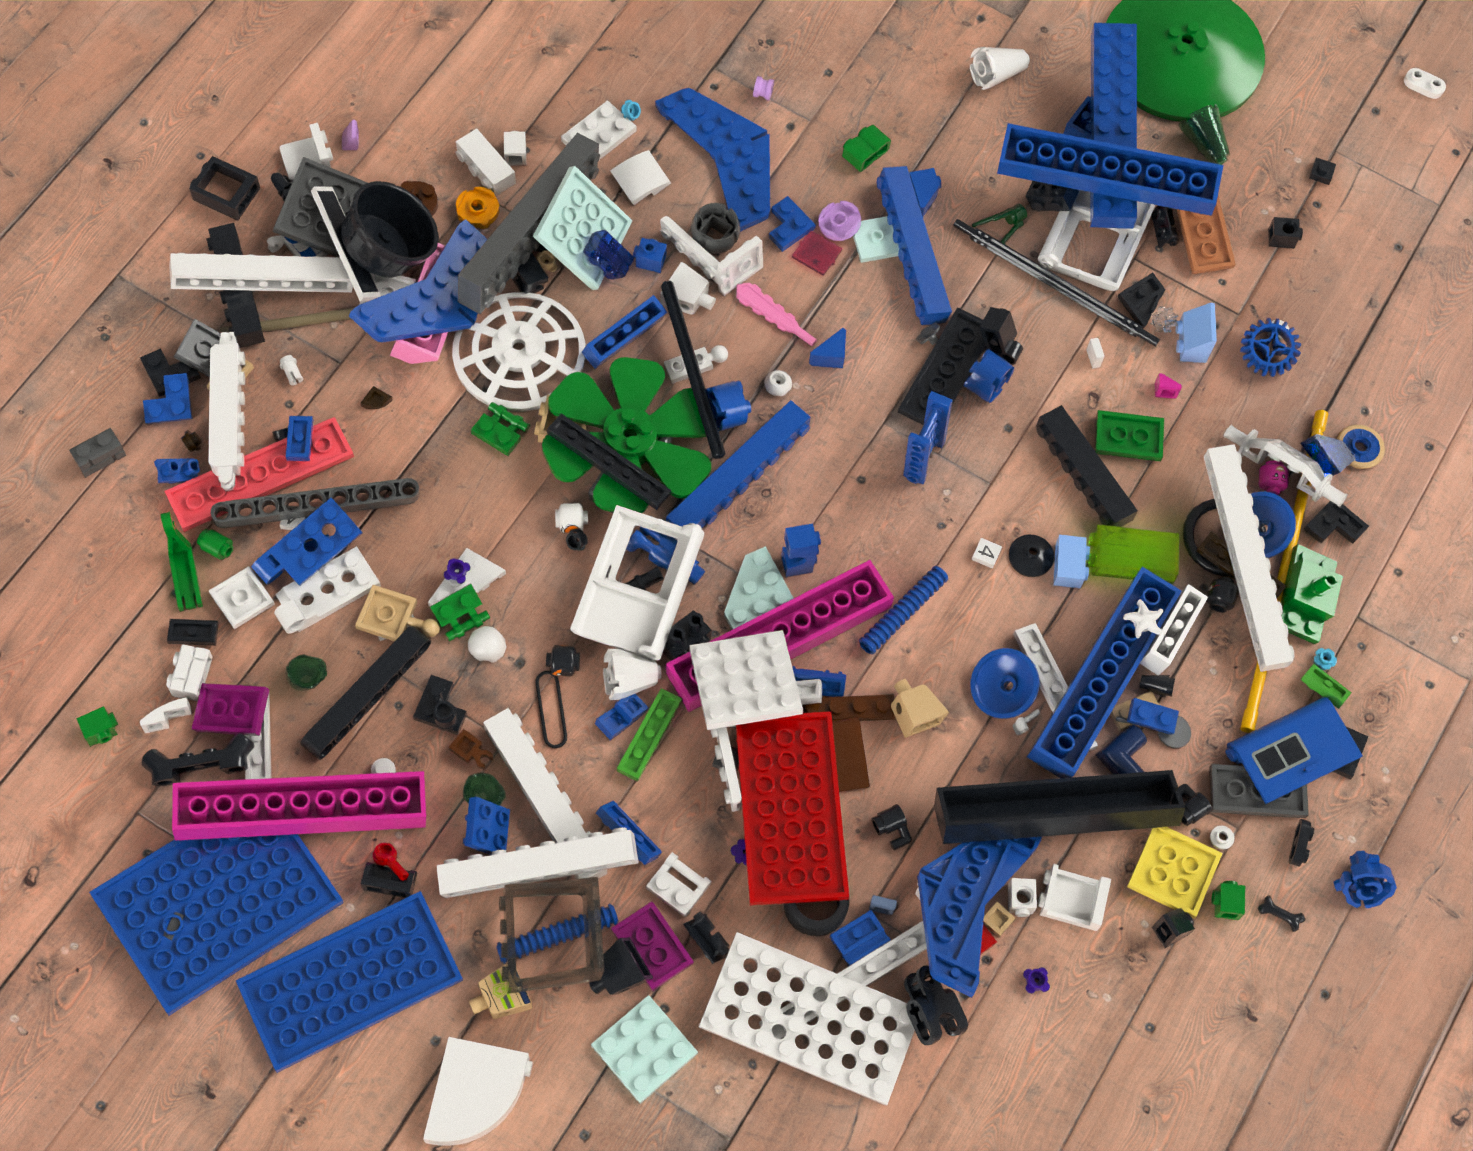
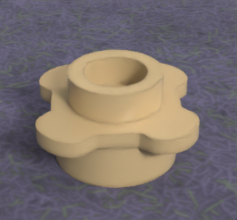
M542 251L536 255V259L543 270L551 272L557 270V258L552 253Z

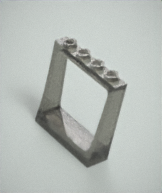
M598 877L508 884L504 886L503 896L499 897V911H504V919H500V935H505V943H501V958H506V966H502L501 978L502 982H507V994L601 980L604 973ZM580 895L583 901L586 967L523 979L518 978L516 975L513 898Z

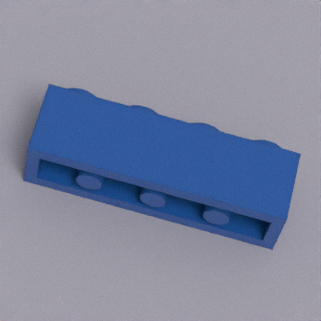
M653 295L589 342L583 349L582 354L594 369H597L660 322L667 314L666 309Z

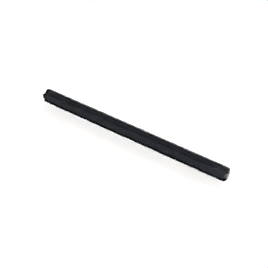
M664 281L661 289L712 457L714 459H721L726 453L674 283L672 281Z

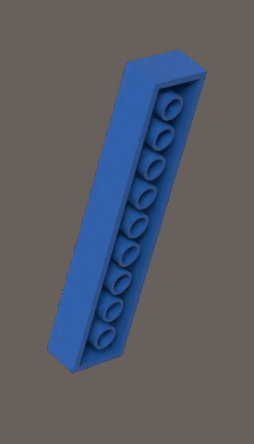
M1094 23L1091 33V140L1137 148V24ZM1090 192V227L1134 228L1137 219V201Z
M1008 123L997 174L1212 216L1217 203L1224 165Z
M1144 567L1140 568L1028 753L1027 758L1059 778H1072L1157 635L1146 631L1141 633L1140 638H1136L1133 622L1124 620L1123 616L1127 613L1138 612L1137 601L1141 599L1149 611L1163 609V613L1156 620L1157 626L1161 628L1182 592L1180 589Z

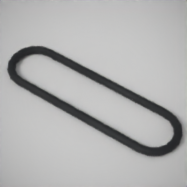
M543 671L538 674L535 681L543 738L549 747L560 748L567 741V730L559 679L557 676L552 675L556 682L564 739L560 744L553 745L547 739L539 687L540 677L545 674H552L551 671Z

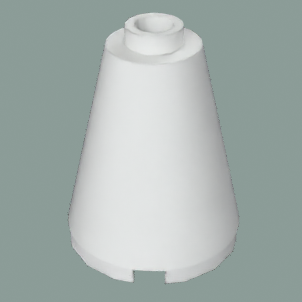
M979 47L974 49L971 54L973 64H970V71L975 84L982 86V89L985 90L1026 70L1030 58L1023 49Z

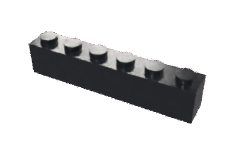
M234 223L208 229L210 238H206L209 251H214L216 255H243ZM250 290L219 291L222 303L227 304L228 309H224L227 323H232V327L228 328L229 332H234L239 348L265 342L253 292Z
M1061 405L1040 416L1036 425L1038 435L1048 443L1051 453L1058 457L1063 470L1070 474L1076 488L1085 495L1088 505L1098 513L1101 523L1108 527L1110 532H1113L1133 521L1138 510L1064 407Z

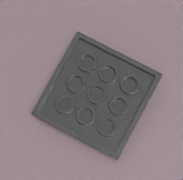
M303 157L273 232L335 257H340L311 190L313 187H333L343 212L347 216L356 192L368 182Z

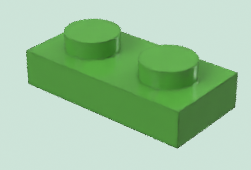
M1315 664L1301 678V681L1310 689L1316 691L1322 697L1328 698L1338 709L1352 693Z

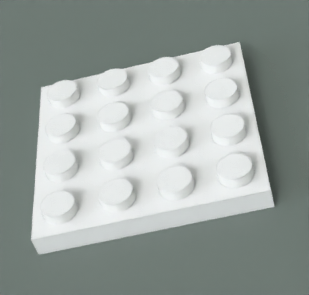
M783 630L689 645L707 730L803 714V707Z

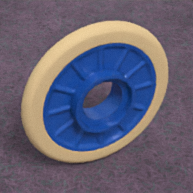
M1348 426L1337 437V452L1342 460L1352 467L1359 469L1372 468L1383 459L1385 453L1384 442L1381 436L1368 426ZM1355 443H1363L1366 450L1359 451L1355 447Z

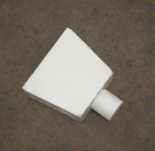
M681 262L669 281L674 283L682 312L691 315L695 314L700 305L711 310L716 298L708 295V280ZM661 291L660 303L667 307L663 292Z

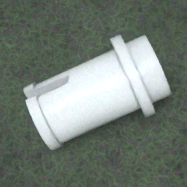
M287 355L280 359V368L284 369L290 385H297L295 378L301 383L303 377L296 365V358H293L292 355Z

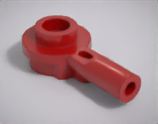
M390 843L378 844L372 856L374 862L381 866L388 865L400 880H406L409 873L396 860L397 851Z

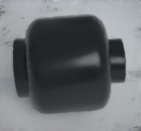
M1228 577L1215 579L1210 583L1206 601L1212 610L1225 613L1235 607L1239 589L1234 584V581Z

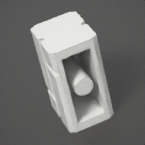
M181 645L180 652H176L173 658L174 672L168 675L166 683L172 696L178 698L186 697L189 700L198 701L201 685L206 682L213 658L210 650Z

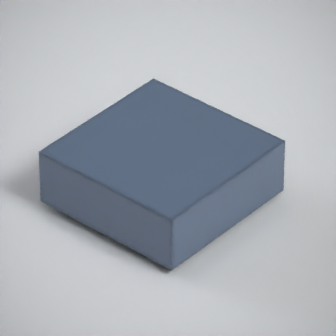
M873 895L869 910L891 916L895 911L897 901Z

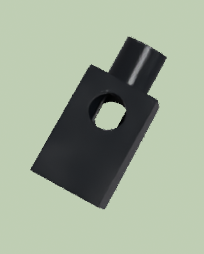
M625 937L619 938L593 964L598 976L592 979L589 985L595 994H599L606 989L610 995H617L653 979V976L631 938Z

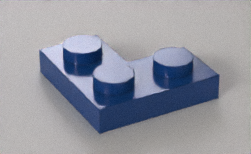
M789 196L772 206L771 212L782 224L769 233V238L782 252L815 230L816 224Z
M187 373L164 375L166 398L143 400L146 424L193 419Z

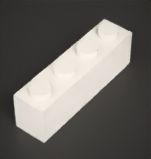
M1189 584L1182 590L1160 628L1163 632L1161 635L1157 634L1140 662L1141 665L1159 676L1171 664L1208 598L1206 595Z

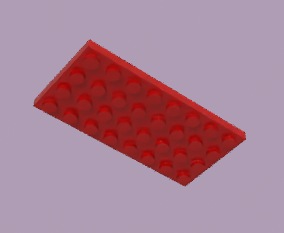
M831 712L803 713L801 715L735 725L749 905L849 900Z

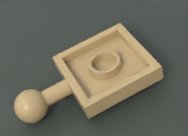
M372 585L355 625L358 630L392 641H396L406 630L407 626H414L420 629L427 637H434L440 631V625L435 619L430 618L423 621L411 617L417 604V598L376 585Z

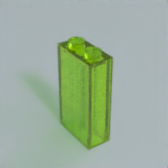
M1097 525L1094 533H1090L1089 546H1093V551L1089 555L1088 566L1092 567L1093 576L1132 580L1140 568L1144 567L1170 584H1174L1179 575V533Z

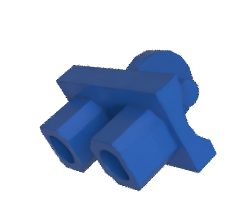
M194 458L157 459L154 461L158 471V483H183L197 477V473L200 472L199 462Z

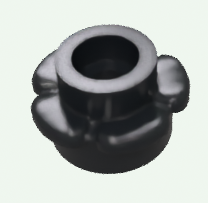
M577 528L575 531L571 530L566 537V543L571 550L582 551L585 549V545L588 544V538L583 530Z

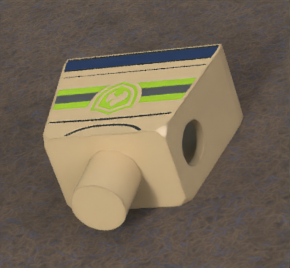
M513 960L479 981L478 985L482 995L469 1000L474 1015L489 1009L493 1019L533 1008Z

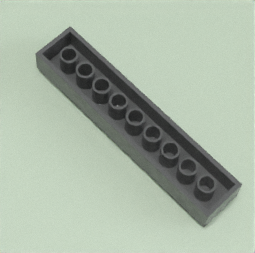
M578 132L458 274V303L479 314L485 308H489L492 305L494 297L498 293H502L507 281L515 277L518 267L521 264H525L530 257V253L540 246V243L533 235L568 168L572 166L577 167L589 180H594L598 175L599 143Z

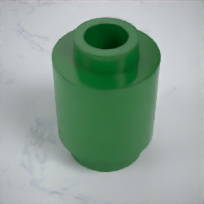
M204 529L198 536L197 545L200 546L201 550L219 560L228 558L233 552V541L213 529Z

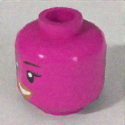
M1267 461L1265 465L1261 466L1259 469L1258 485L1262 490L1279 495L1281 491L1288 488L1289 469L1284 466L1283 462Z

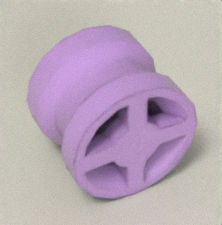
M757 76L753 97L758 98L761 96L765 100H770L774 80H764L762 77Z

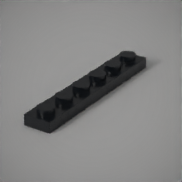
M562 413L547 428V434L654 509L658 510L671 495L669 488Z

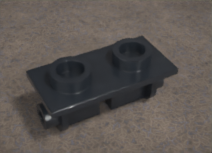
M1157 205L1151 216L1158 247L1161 248L1166 243L1170 246H1176L1179 236L1176 227H1172L1175 224L1173 209Z
M700 911L693 916V920L683 924L691 938L696 941L712 964L727 957L730 945L719 931L712 936L711 932L716 927L707 914H703Z

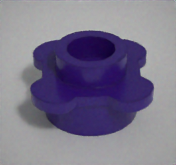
M450 559L447 571L444 572V578L456 580L459 584L466 581V573L470 571V564L464 563L459 559Z
M1045 968L1026 969L1023 976L1027 982L1025 989L1028 993L1032 994L1040 990L1047 992L1049 990L1048 972ZM1035 978L1039 980L1038 983L1034 981Z

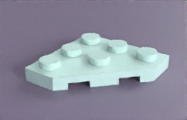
M766 546L744 557L724 611V617L731 630L794 599Z

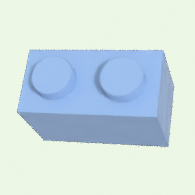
M1058 536L1055 543L1054 586L1081 588L1083 582L1088 580L1089 567H1085L1086 560L1089 559L1090 546H1086V537Z

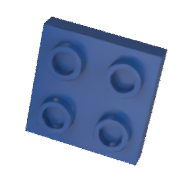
M479 797L469 798L468 814L465 815V820L467 821L466 837L463 838V844L489 855H492V852L496 850H506L510 809Z

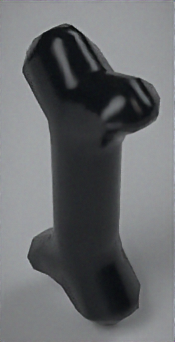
M1270 895L1265 897L1264 904L1258 906L1260 914L1269 913L1288 922L1292 932L1299 930V924L1305 921L1303 913L1292 914L1276 906Z

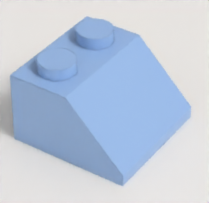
M1208 303L1183 312L1180 321L1176 322L1175 332L1179 334L1176 352L1180 353V361L1207 362L1217 342L1215 303Z

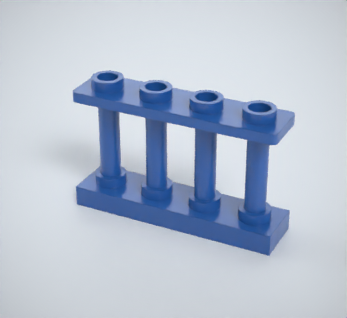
M931 391L927 399L924 425L919 435L911 432L908 437L903 476L912 483H925L929 456L933 447L943 448L946 442L952 399Z

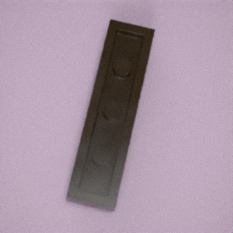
M1210 532L1196 552L1236 580L1226 542ZM1270 574L1271 580L1273 579L1276 583L1277 591L1275 595L1278 598L1286 585Z

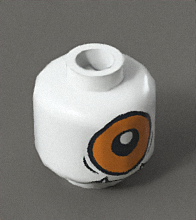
M580 503L561 504L559 509H555L556 528H560L562 533H569L577 528L583 530L584 524H588V511H583V506Z

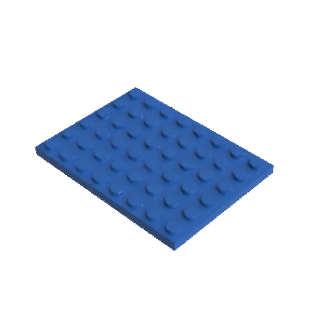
M298 834L194 840L174 839L89 892L168 1016L344 903ZM175 912H178V913H180V914H182V915H185V916H184V918H183V920H182V918H181L180 916H178V915H176V914H174V913H175ZM172 918H177L180 921V926L176 931L167 930ZM166 932L169 935H174L173 939L170 940L166 938L165 936H163L164 933Z

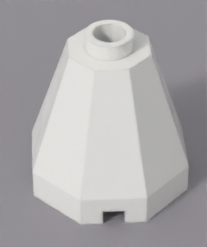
M608 649L604 655V663L608 662V667L603 668L605 693L610 695V700H620L655 686L658 679H661V667L657 665L655 660L621 649Z

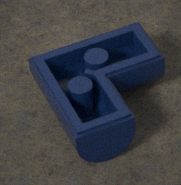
M1130 725L1096 754V757L1112 774L1145 772L1131 756L1146 745L1147 738L1140 728Z

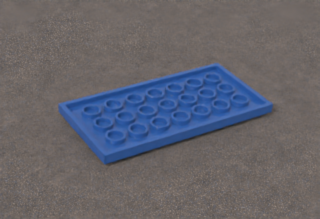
M421 891L236 980V983L276 1073L463 981V978Z

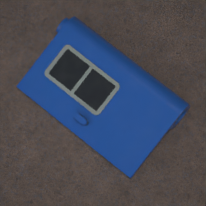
M1322 697L1227 743V749L1225 750L1226 756L1231 762L1243 764L1265 804L1363 757L1335 707L1326 697Z

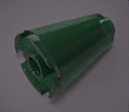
M1216 104L1214 107L1208 105L1190 114L1191 118L1189 121L1186 122L1183 119L1179 123L1181 131L1208 162L1222 165L1228 161L1227 157L1230 155L1219 108Z

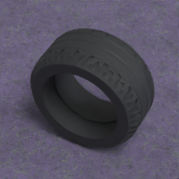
M850 899L837 900L835 913L824 920L807 918L799 911L796 903H785L784 911L790 924L799 932L810 936H822L832 933L840 927L847 915Z

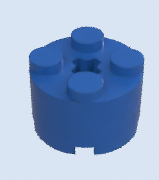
M988 349L983 354L981 362L976 361L969 370L972 375L966 379L963 386L983 400L991 403L1002 392V386L1005 382L1008 383L1015 368Z
M731 381L706 389L719 431L747 423L748 413H751V404L749 400L744 398L743 386L740 381Z

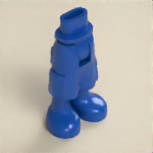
M640 527L631 536L626 549L629 552H634L639 548L649 553L648 559L662 569L668 570L678 541L676 538ZM646 536L652 537L659 545H654ZM695 560L688 579L694 585L706 572L698 566L699 562Z

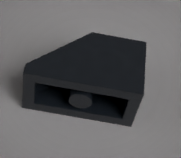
M1182 908L1162 915L1152 927L1164 948L1185 938L1195 930L1192 917L1187 912L1185 913Z

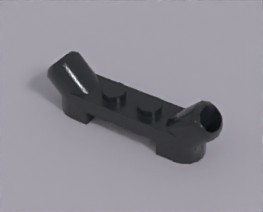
M236 733L222 750L214 748L205 749L201 754L196 755L193 753H183L179 755V758L169 759L157 749H151L142 757V766L151 773L152 785L168 786L173 785V783H181V773L219 766L220 770L226 774L245 771L248 769L247 756L255 746L254 742L246 736Z

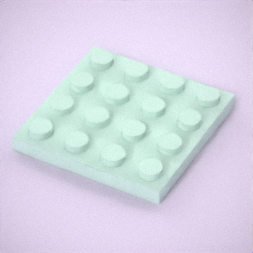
M572 166L568 168L533 237L591 290H597L633 220L577 167Z

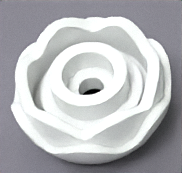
M781 370L770 372L764 380L766 391L773 396H784L792 388L791 377Z

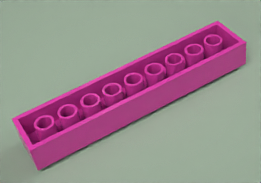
M868 560L709 642L783 630L791 660L890 609L894 596L871 560ZM690 652L666 663V675L679 697L682 698L687 711L691 712L702 706Z
M424 771L173 783L172 831L175 840L426 828Z

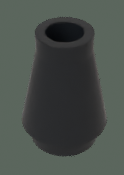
M1142 674L1139 688L1152 691L1164 698L1166 696L1172 697L1175 678L1169 677L1170 675Z

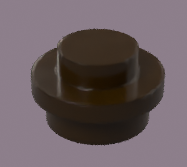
M185 431V435L181 437L184 445L190 452L199 451L201 449L200 444L202 443L200 437L196 432Z

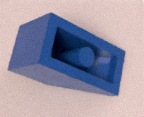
M934 168L909 172L923 217L936 200L938 191L941 188L940 176L936 175Z

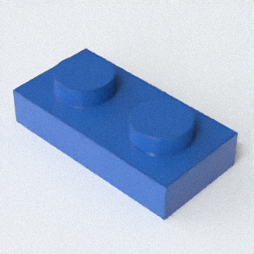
M289 416L286 447L287 461H310L314 421L312 416Z
M1133 698L1131 699L1127 722L1172 735L1175 733L1179 711Z

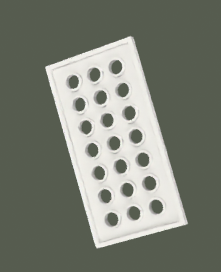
M738 932L735 934L699 1024V1028L885 1106L889 1102L915 1031L907 1014V1003ZM746 959H753L757 963L755 972L750 973L744 969L743 963ZM774 968L779 971V981L771 982L768 980L767 971ZM793 978H798L803 982L802 991L795 992L790 988V981ZM743 982L747 985L748 992L746 995L739 996L735 993L734 986L736 983ZM822 988L826 991L827 997L825 1001L819 1002L814 999V989ZM760 992H767L771 996V1003L769 1005L763 1006L758 1002L757 996ZM844 997L849 1001L850 1007L848 1011H840L837 1008L836 1002L838 998ZM783 1002L793 1004L794 1013L787 1016L782 1013L781 1004ZM727 1006H735L738 1009L739 1015L736 1019L730 1020L725 1016V1008ZM867 1007L871 1009L873 1017L870 1021L861 1019V1008ZM812 1011L817 1014L818 1020L815 1025H808L805 1022L804 1015L806 1012ZM753 1015L760 1017L762 1020L761 1028L756 1030L752 1029L748 1024L749 1017ZM885 1017H891L895 1020L896 1027L893 1031H888L884 1028L883 1020ZM830 1021H836L840 1024L841 1031L838 1035L829 1033L827 1026ZM780 1025L784 1028L785 1036L783 1039L773 1037L771 1032L773 1026ZM853 1031H860L863 1034L864 1041L861 1045H856L851 1041ZM798 1035L807 1037L809 1044L806 1049H799L796 1046L795 1038ZM878 1040L885 1042L887 1045V1052L884 1055L876 1053L874 1049V1044ZM821 1045H828L831 1048L832 1055L829 1059L820 1057L818 1049ZM846 1054L853 1056L855 1059V1065L852 1069H847L842 1064V1058ZM869 1064H873L878 1068L879 1073L875 1079L869 1078L865 1073L866 1066Z

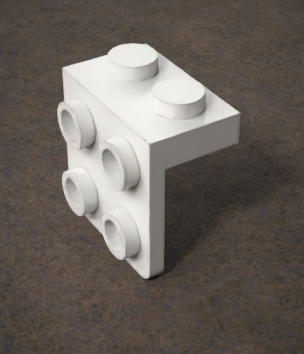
M318 123L309 125L312 134L311 138L280 146L287 175L292 182L303 157L331 168L332 152L330 147H325V143H328L324 130L320 131Z

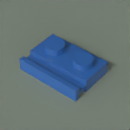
M872 910L832 933L829 937L842 958L846 961L848 967L891 941Z

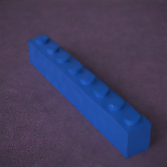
M907 166L885 167L882 169L879 177H877V188L880 189L882 194V205L886 208L888 214V224L893 226V241L898 243L899 246L898 257L904 267V277L909 283V293L915 303L916 316L919 317L921 325L946 323L952 310Z
M790 400L668 514L666 522L682 527L689 523H695L701 526V528L706 524L710 525L713 523L718 513L722 509L726 510L732 504L733 498L738 494L742 495L748 489V484L751 481L758 480L768 465H774L784 450L786 452L789 451L799 436L803 437L810 429L811 417Z

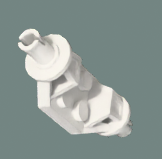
M1232 425L1227 428L1223 437L1240 446L1241 458L1246 456L1257 464L1263 463L1267 456L1278 462L1282 460L1288 464L1287 468L1298 474L1300 472L1303 473L1297 488L1312 496L1314 502H1317L1321 497H1325L1339 507L1344 503L1348 494L1330 485L1333 476L1328 474L1325 477L1320 465L1315 460L1280 439L1257 438L1258 431L1255 429L1246 435ZM1250 448L1261 449L1258 455L1249 451ZM1310 481L1316 490L1308 486L1307 482Z

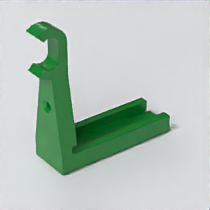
M162 513L160 515L167 537V551L178 609L180 612L185 611L182 598L185 600L187 610L196 608L194 595L196 596L198 607H203L192 546L175 527L171 513Z

